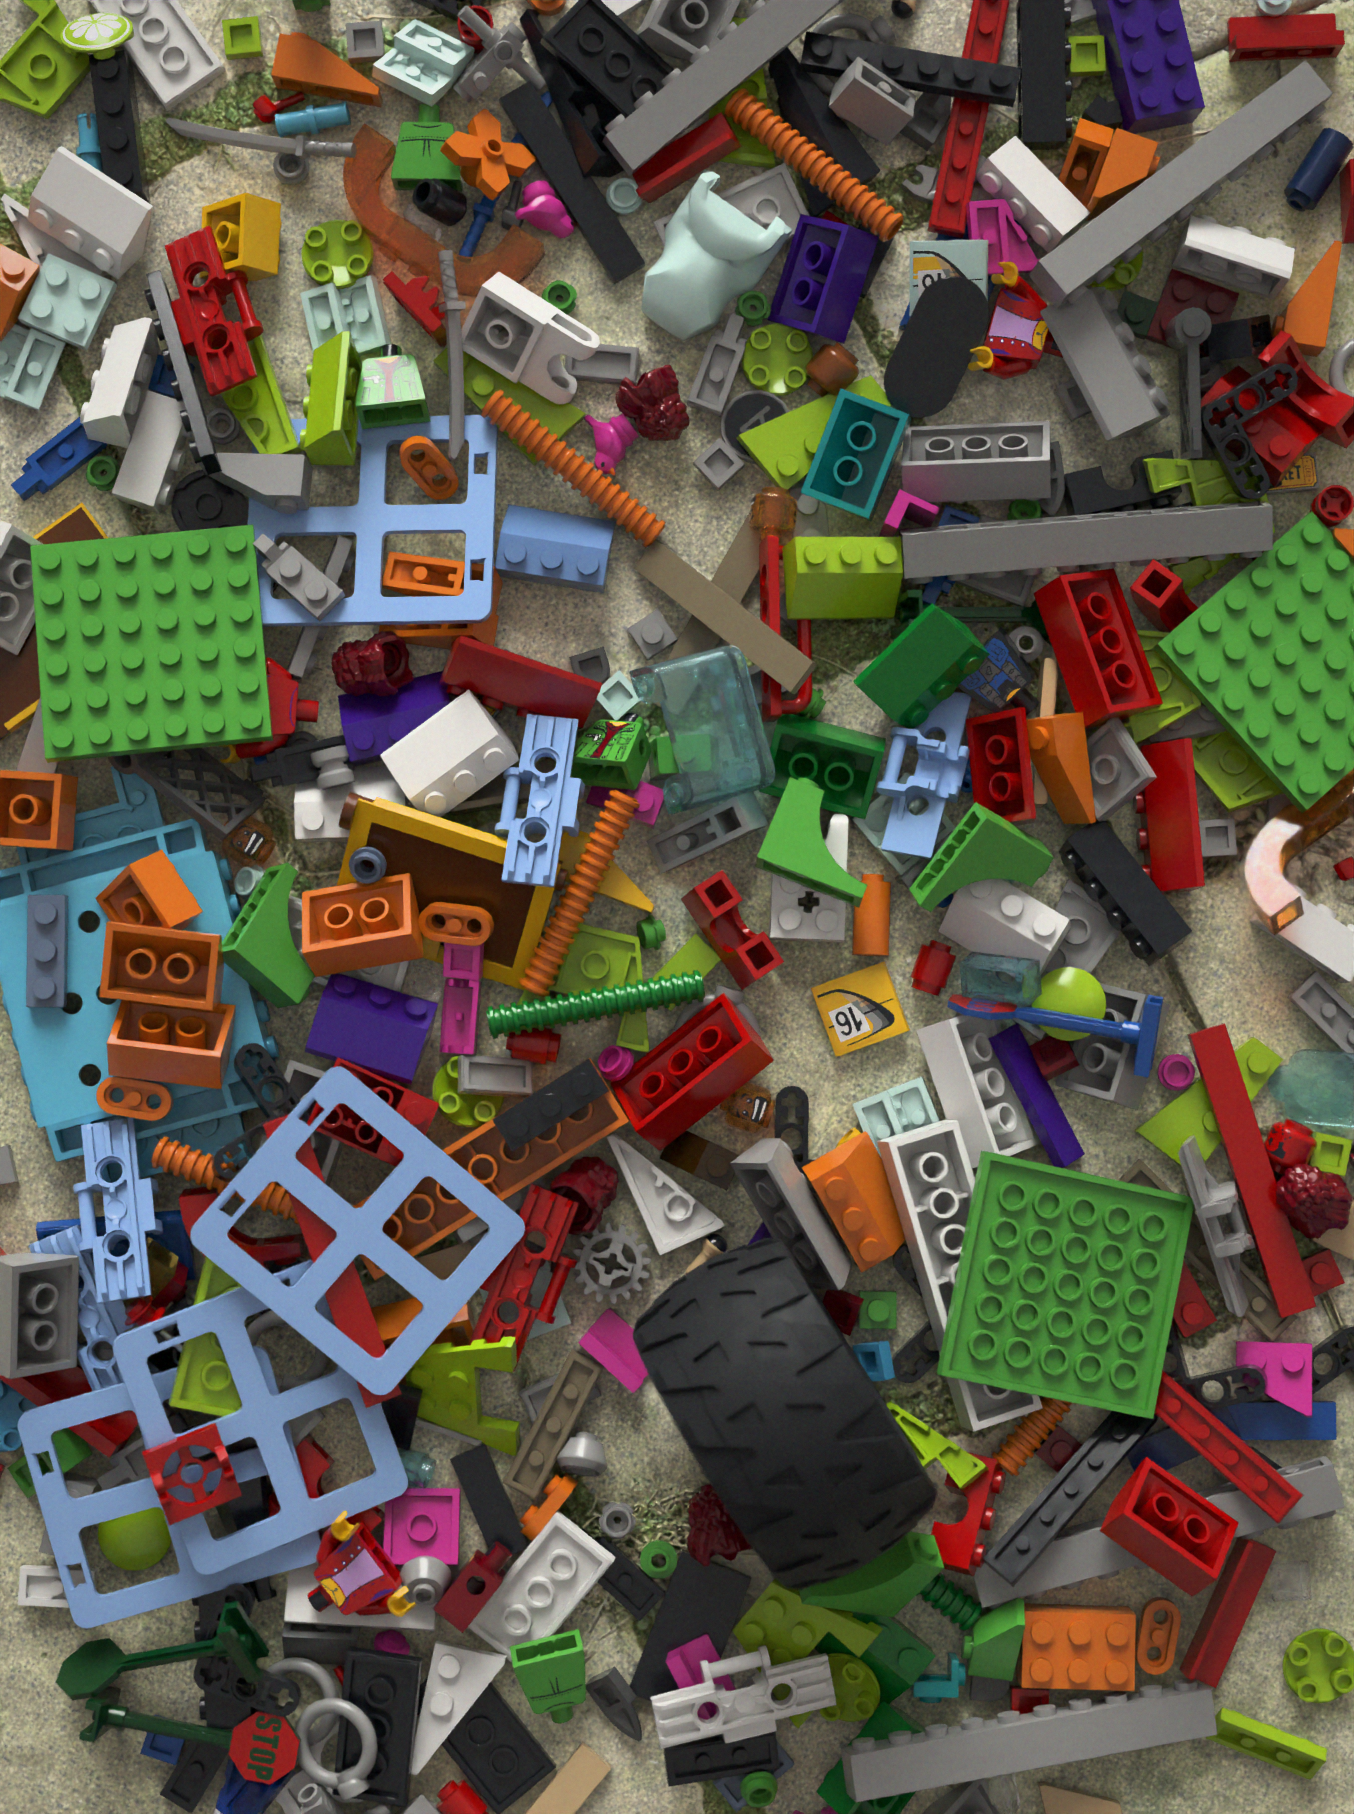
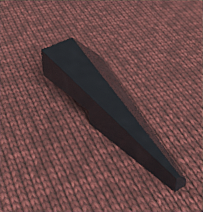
M526 9L520 18V22L584 176L611 178L624 171L620 163L602 142L608 133L605 127L618 115L540 43L547 31L538 20L540 14L534 9Z
M785 48L769 62L768 68L770 78L774 79L779 96L777 103L783 124L789 123L792 127L791 130L797 129L800 132V137L805 136L808 138V144L814 143L817 145V151L823 150L826 153V158L832 157L835 161L834 165L840 164L843 166V172L849 171L852 174V179L858 178L860 180V186L869 183L881 170L844 121L829 108V101L807 72L799 71L800 63L789 48ZM800 172L799 180L801 187H804L810 205L808 208L810 216L817 217L836 205V199L830 200L827 197V192L821 193L819 186H812L810 178L805 180L801 175L802 172Z
M210 1420V1421H207V1422H204V1423H201V1424H198V1425H195V1426H192V1427H189V1428H186V1429H182L181 1431H182V1433H183V1432H186V1431H188V1430H191V1429H193V1428H196V1427H198V1426H201V1425L206 1424V1423H208V1422H211V1421H213V1420ZM247 1437L225 1446L227 1455L257 1447L258 1445L254 1438ZM210 1452L197 1458L205 1461L216 1455ZM266 1475L238 1483L242 1496L216 1506L227 1534L270 1517ZM269 1576L249 1582L254 1590L257 1602L277 1596L276 1590L271 1589Z

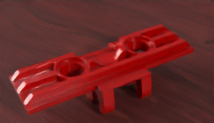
M210 225L165 245L180 296L179 299L171 302L183 346L190 356L198 355L209 395L213 397L258 377L248 341L260 336L264 329L261 321L256 319L246 286L248 283L246 272L237 270L226 274ZM202 271H207V282L200 287H194V277ZM232 292L243 324L239 321L233 323L230 320L227 322L224 316L222 306L227 304L226 296Z
M535 1184L530 1185L519 1214L525 1224V1232L522 1238L479 1287L489 1293L469 1342V1345H471L473 1340L485 1339L487 1343H497L501 1341L502 1337H516L517 1364L514 1371L535 1319L554 1324L556 1316L553 1313L570 1269L575 1268L578 1262L576 1259L561 1252L580 1203ZM534 1231L542 1233L546 1239V1247L541 1253L527 1247V1237ZM547 1260L557 1263L540 1308H537L530 1304L533 1295L530 1293L539 1268L543 1267ZM504 1302H512L518 1307L519 1316L514 1323H506L500 1317L499 1310Z

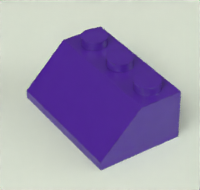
M800 214L767 320L844 344L879 237L850 225Z
M443 671L414 677L411 683L400 687L395 695L379 696L373 693H365L357 697L351 693L338 695L341 725L350 762L355 767L382 761L381 754L452 702L450 694L446 693L447 687L439 684Z
M340 973L331 974L320 998L305 1052L332 1061H336L337 1057L371 1073L411 1085L431 1037L438 1004Z

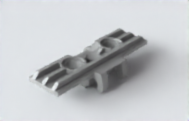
M1195 1135L1189 1136L1182 1144L1178 1156L1227 1309L1237 1317H1241L1245 1314L1249 1303L1240 1275L1241 1252L1255 1248L1253 1237L1247 1233L1237 1202L1239 1198L1235 1181L1231 1180L1218 1184L1206 1169ZM1226 1214L1232 1233H1224L1219 1215Z

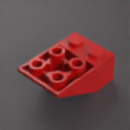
M337 1057L333 1067L347 1069L423 1135H426L440 1105L439 1103ZM317 1102L307 1121L309 1126L324 1110ZM344 1103L337 1104L315 1129V1131L394 1167L403 1159L401 1150Z

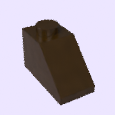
M686 1130L663 1149L660 1159L727 1191L735 1174L730 1162L740 1155Z

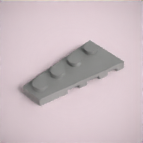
M1069 879L1066 882L1055 911L1070 919L1071 928L1034 988L1032 989L1024 984L1016 1003L1019 1008L1032 1007V996L1038 982L1055 969L1074 967L1091 973L1121 932L1111 926L1106 912L1101 905L1091 900L1085 890ZM1018 1018L1011 1019L1039 1041L1046 1033L1040 1029L1038 1024L1028 1023Z

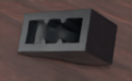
M1270 315L1212 324L1211 333L1203 341V348L1206 355H1209L1210 362L1261 354L1265 347L1273 340L1271 337Z

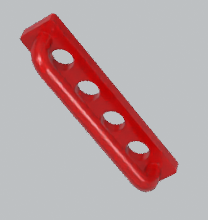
M766 536L759 544L760 620L780 635L779 560H783L782 548L785 545H779L778 536ZM811 619L797 620V649L812 660ZM761 669L762 722H775L782 714H797L807 709L813 693L812 673L798 690L796 699L782 700L781 684Z

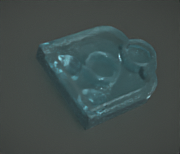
M1301 1049L1291 1056L1288 1065L1277 1067L1269 1077L1268 1089L1275 1099L1285 1102L1286 1113L1293 1121L1301 1124L1354 1129V1053Z

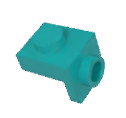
M948 1652L947 1674H921L910 1687L913 1697H919V1701L923 1703L942 1702V1697L959 1698V1686H965V1664L959 1663L955 1652Z

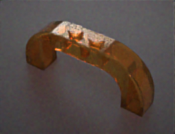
M364 123L351 142L356 144L355 158L346 157L343 168L344 189L353 216L369 238L379 245L378 250L386 258L393 262L400 259L409 266L408 271L416 278L427 276L429 280L442 287L438 252L449 249L383 204L379 198L380 183L394 161L396 148L392 141ZM513 224L500 244L487 254L477 257H466L453 252L457 294L477 297L481 286L498 272L520 284L535 270L545 256L544 244Z
M1354 768L1305 812L1301 813L1293 803L1282 808L1279 814L1258 832L1249 847L1245 861V878L1251 902L1261 922L1274 936L1304 915L1300 895L1283 878L1285 868L1295 856L1354 815Z

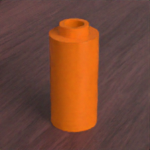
M862 874V881L860 882L867 884V888L859 908L854 906L852 955L889 956L891 882H885L884 875Z

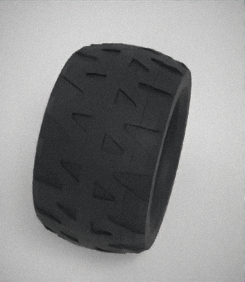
M765 1238L750 1245L744 1244L714 1256L677 1279L637 1319L633 1331L634 1343L670 1416L733 1520L765 1566L784 1587L803 1590L821 1582L824 1584L855 1572L893 1548L933 1508L938 1493L933 1482L860 1361L782 1240Z

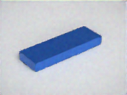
M1249 1401L1227 1406L1241 1434V1440H1337L1336 1402L1312 1401V1418H1307L1292 1408L1276 1401Z

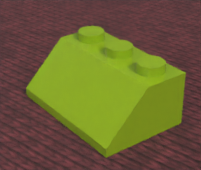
M342 331L316 348L313 353V363L307 365L306 378L307 384L310 386L309 397H304L303 413L305 419H307L306 429H302L300 432V447L302 451H306L311 465H355L359 426L355 401L362 362L350 331Z
M794 537L782 548L787 620L894 618L903 577L901 537Z

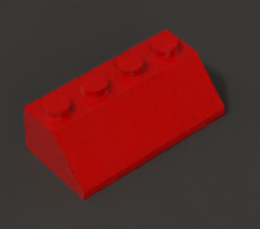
M1114 568L1060 575L1033 593L1075 712H1083L1085 729L1103 726L1108 720L1119 717L1122 720L1163 704Z
M462 635L451 644L439 682L440 685L447 687V694L459 697L469 689L475 697L482 699L481 704L483 706L502 711L503 706L517 710L515 716L526 720L527 714L578 719V730L584 727L602 687L601 682Z
M1192 738L1140 746L1139 750L1157 776L1156 779L1133 797L1135 814H1140L1141 828H1138L1136 831L1138 850H1143L1145 865L1140 866L1162 894L1190 892L1204 887Z
M723 992L637 1061L623 1079L612 1081L610 1084L635 1131L657 1150L661 1151L771 1064L774 1059L758 1033Z

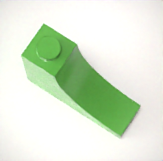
M790 777L758 853L755 867L859 908L867 884L858 881L838 865L827 849L822 836L820 806L824 790L819 789V785L812 780L806 778H798L796 780Z
M975 802L909 890L919 906L932 912L948 895L961 887L977 881L1009 879L1032 887L1038 878L1047 872L1054 857L1043 842Z
M289 863L267 868L222 941L224 963L277 1008L302 1003L310 992L309 986L315 977L314 973L300 957L290 933L288 901L290 890L298 871Z
M910 1531L893 1548L855 1572L823 1584L821 1582L798 1591L802 1604L893 1618L944 1569V1565L934 1535Z

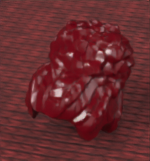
M664 365L648 373H643L636 386L627 377L621 381L619 391L615 397L617 407L622 414L634 419L642 437L648 438L649 441H675L680 438L682 431L688 428L690 422L686 412L687 407L680 399L679 381L671 365Z
M381 631L378 634H374L367 641L356 639L354 642H344L342 646L338 647L337 652H333L331 665L336 685L345 693H351L356 697L365 693H373L379 696L395 695L400 687L414 680V675L408 665L410 653L406 648L405 641L392 631Z
M586 1156L582 1157V1159L574 1160L568 1170L560 1173L551 1182L550 1191L580 1203L569 1231L571 1235L593 1232L602 1221L604 1209L609 1207L611 1202L617 1197L618 1172L601 1160L600 1157Z
M1296 1164L1292 1168H1287L1284 1175L1277 1182L1276 1195L1280 1209L1288 1215L1290 1225L1295 1230L1301 1232L1306 1238L1319 1239L1328 1229L1337 1228L1342 1230L1348 1225L1354 1197L1350 1195L1346 1183L1338 1174L1322 1173L1318 1167H1312L1308 1164Z
M712 1485L701 1486V1491L695 1492L692 1499L689 1500L688 1523L691 1529L687 1536L688 1541L686 1545L690 1556L703 1566H709L710 1558L715 1555H720L726 1560L732 1561L735 1560L738 1552L753 1549Z

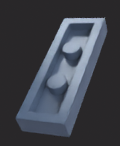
M28 895L26 1007H67L68 896Z

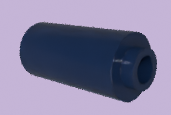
M1324 128L1284 189V194L1287 197L1286 201L1292 208L1298 211L1316 208L1353 149V143L1347 136L1331 128Z

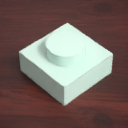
M619 670L602 685L596 701L613 720L619 721L638 705L644 697Z

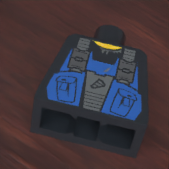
M1000 627L983 644L990 655L982 662L976 672L968 675L957 687L993 713L1000 712L1010 703L1014 708L1025 707L1027 716L1040 703L1025 688L1034 679L1036 674L1005 629Z

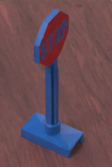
M952 994L948 1000L947 1007L962 1015L988 1020L1018 1018L1032 1024L1121 1039V1043L1136 1045L1134 1075L1149 1078L1150 1070L1153 1067L1164 997L1148 995L1139 1023L1124 1020V1023L1035 1007L1019 1008L1017 1005L1002 998L981 994Z

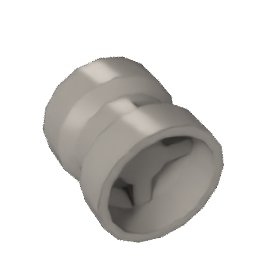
M346 745L310 754L312 764L317 768H321L318 771L319 776L317 778L319 790L336 788L355 782L353 771L348 768L347 764H344L349 757Z

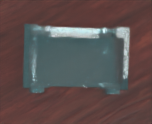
M725 645L629 671L637 697L646 704L660 702L679 770V774L667 778L663 787L664 800L669 815L764 789L773 783L776 774L774 762L746 660L738 647Z

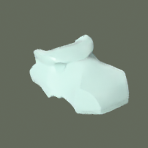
M707 169L703 170L666 225L663 253L653 267L645 273L641 307L643 314L662 329L682 341L715 327L724 308L737 295L753 290L793 231L777 216L766 230L713 192L720 185V176Z

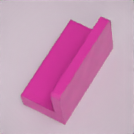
M899 489L884 521L879 537H894L903 517L923 527H931L939 507Z
M608 1308L579 1339L578 1343L634 1393L642 1385L648 1372L633 1340L634 1329L616 1312Z
M704 1634L668 1652L666 1664L679 1689L703 1683L700 1661L708 1660V1663L721 1660L708 1634ZM729 1674L712 1678L714 1684H723L726 1691L736 1690ZM713 1702L703 1703L697 1711V1715L702 1719H710L717 1713L715 1703Z

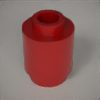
M934 940L930 941L929 946L921 944L910 976L914 978L911 987L939 996L941 988H946L956 959V955L950 954L952 946Z
M544 1027L542 1031H539L538 1028H532L533 1031L531 1033H527V1030H521L519 1035H516L515 1032L509 1033L510 1036L507 1037L506 1050L512 1051L511 1058L544 1065L547 1064V1061L556 1063L561 1043V1034L554 1033L553 1029Z
M453 1779L450 1780L436 1795L440 1799L436 1808L442 1814H489L486 1811L488 1806L464 1780L458 1783Z

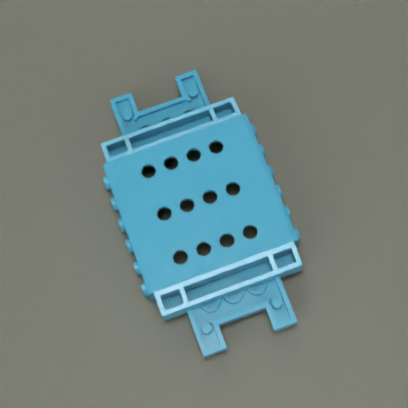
M113 766L110 768L119 803L75 815L73 851L17 847L21 865L0 870V982L3 990L2 1000L5 1011L10 1017L13 1029L11 1032L12 1040L16 1050L19 1052L22 1064L21 1075L24 1084L28 1087L31 1099V1114L34 1121L37 1122L38 1128H46L56 1162L84 1156L81 1125L131 1118L105 1112L100 1108L96 1099V1092L102 1081L115 1077L109 1075L107 1041L121 1000L117 999L114 1003L106 1005L98 998V990L101 985L106 922L110 920L95 898L129 864L162 849L203 910L198 917L183 929L184 931L221 935L223 941L242 910L237 893L231 894L228 880L233 879L228 858L222 859L221 854L214 850L210 851L205 828L193 818L166 825L157 790L137 774H123ZM28 895L68 896L67 994L71 992L77 993L83 1003L81 1010L76 1014L66 1013L63 1007H26ZM88 911L95 912L100 918L98 929L92 933L84 932L79 924L80 917ZM225 963L221 1003L236 1005L229 1064L221 1089L143 1080L165 1085L171 1091L174 1103L171 1112L163 1119L148 1121L134 1118L140 1179L163 1172V1167L161 1166L157 1169L152 1167L151 1159L159 1140L164 1136L170 1137V1142L172 1143L175 1140L180 1141L182 1147H185V1145L192 1146V1151L200 1149L203 1151L202 1155L213 1154L214 1158L217 1151L223 1146L246 1133L241 1113L260 1108L236 1073L234 1058L242 1046L249 1043H257L268 1051L275 1062V1057L280 1056L275 1036L268 1035L265 1022L270 1021V1014L266 1001H259L257 990ZM246 1053L243 1065L246 1068L249 1066L254 1067L258 1077L253 1082L258 1084L264 1076L269 1075V1072L266 1070L262 1075L257 1068L260 1058L257 1055L251 1057ZM89 1064L96 1065L101 1071V1079L94 1086L85 1085L80 1077L82 1069ZM272 1083L265 1084L262 1088V1095L269 1102H275L276 1100ZM120 1088L113 1090V1100L116 1102L123 1100L124 1092ZM153 1094L149 1098V1105L157 1109L161 1104V1099L158 1095ZM243 1144L238 1145L242 1152L236 1157L229 1159L226 1155L223 1156L225 1164L233 1162L236 1166L245 1157L248 1158V1161L250 1160L244 1151ZM118 1163L108 1164L102 1172L104 1181L108 1183L118 1181L122 1176V1166Z

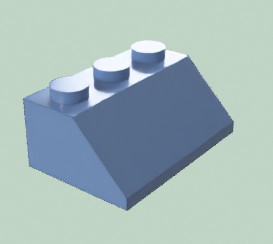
M508 504L500 532L495 568L500 577L604 593L616 521Z

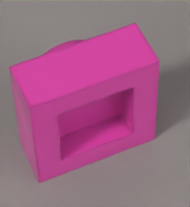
M444 943L443 977L479 981L483 977L484 943L478 946Z

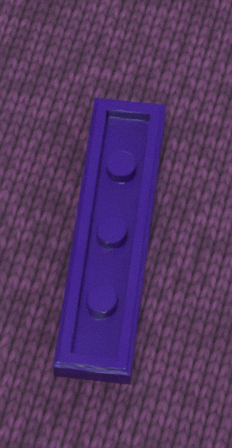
M1016 1023L988 1038L1053 1166L1064 1168L1083 1156L1085 1153L1049 1083L1043 1077L1019 1025Z

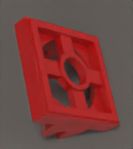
M391 271L383 279V284L393 298L440 347H445L447 345L446 328L442 323L445 319V312L439 313V307H434L437 304L440 293L439 288L435 286L428 292H423V289L430 281L427 276L413 278L405 285Z
M215 1423L142 1452L169 1525L242 1496ZM188 1446L205 1447L216 1456L202 1461L197 1457H192ZM177 1451L181 1462L177 1466L176 1473L163 1477L165 1463ZM191 1462L198 1463L203 1468L202 1477L194 1483L185 1482L180 1474L184 1465ZM221 1468L219 1485L207 1497L203 1487L207 1474ZM181 1484L185 1488L192 1489L196 1502L180 1501L167 1490Z

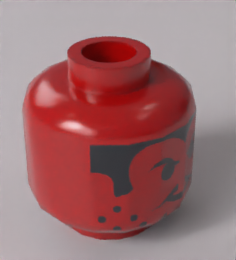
M1286 1118L1285 1122L1274 1123L1264 1141L1272 1170L1284 1175L1287 1168H1292L1296 1164H1308L1317 1147V1142L1312 1137L1314 1131L1289 1118Z

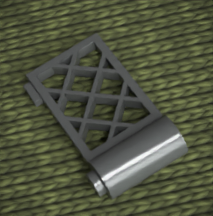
M1194 307L1185 309L1171 319L1165 329L1166 342L1171 348L1178 351L1181 459L1202 458L1199 344L1206 340L1211 333L1212 324L1210 317L1205 311Z
M202 748L183 749L191 756L192 760L176 759L174 750L108 757L111 765L117 771L128 775L137 774L221 841L225 840L262 807L267 799L263 796L264 791L249 779L242 780ZM152 768H169L171 778L159 776ZM178 769L194 771L196 780L180 779ZM203 772L214 773L220 778V783L205 781ZM182 789L198 791L200 800L189 799L183 794ZM207 792L223 793L225 803L209 801ZM232 794L242 795L251 803L249 805L234 804ZM211 812L227 813L229 823L225 826L212 817Z

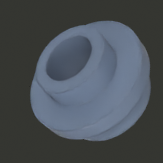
M372 847L357 849L349 860L350 872L361 883H373L380 880L387 868L384 855ZM362 860L371 861L374 867H366Z

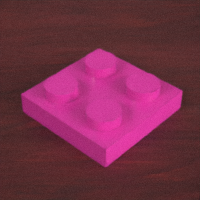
M407 1488L402 1495L385 1502L383 1550L395 1566H404L411 1559L425 1555L436 1557L447 1566H459L460 1488Z

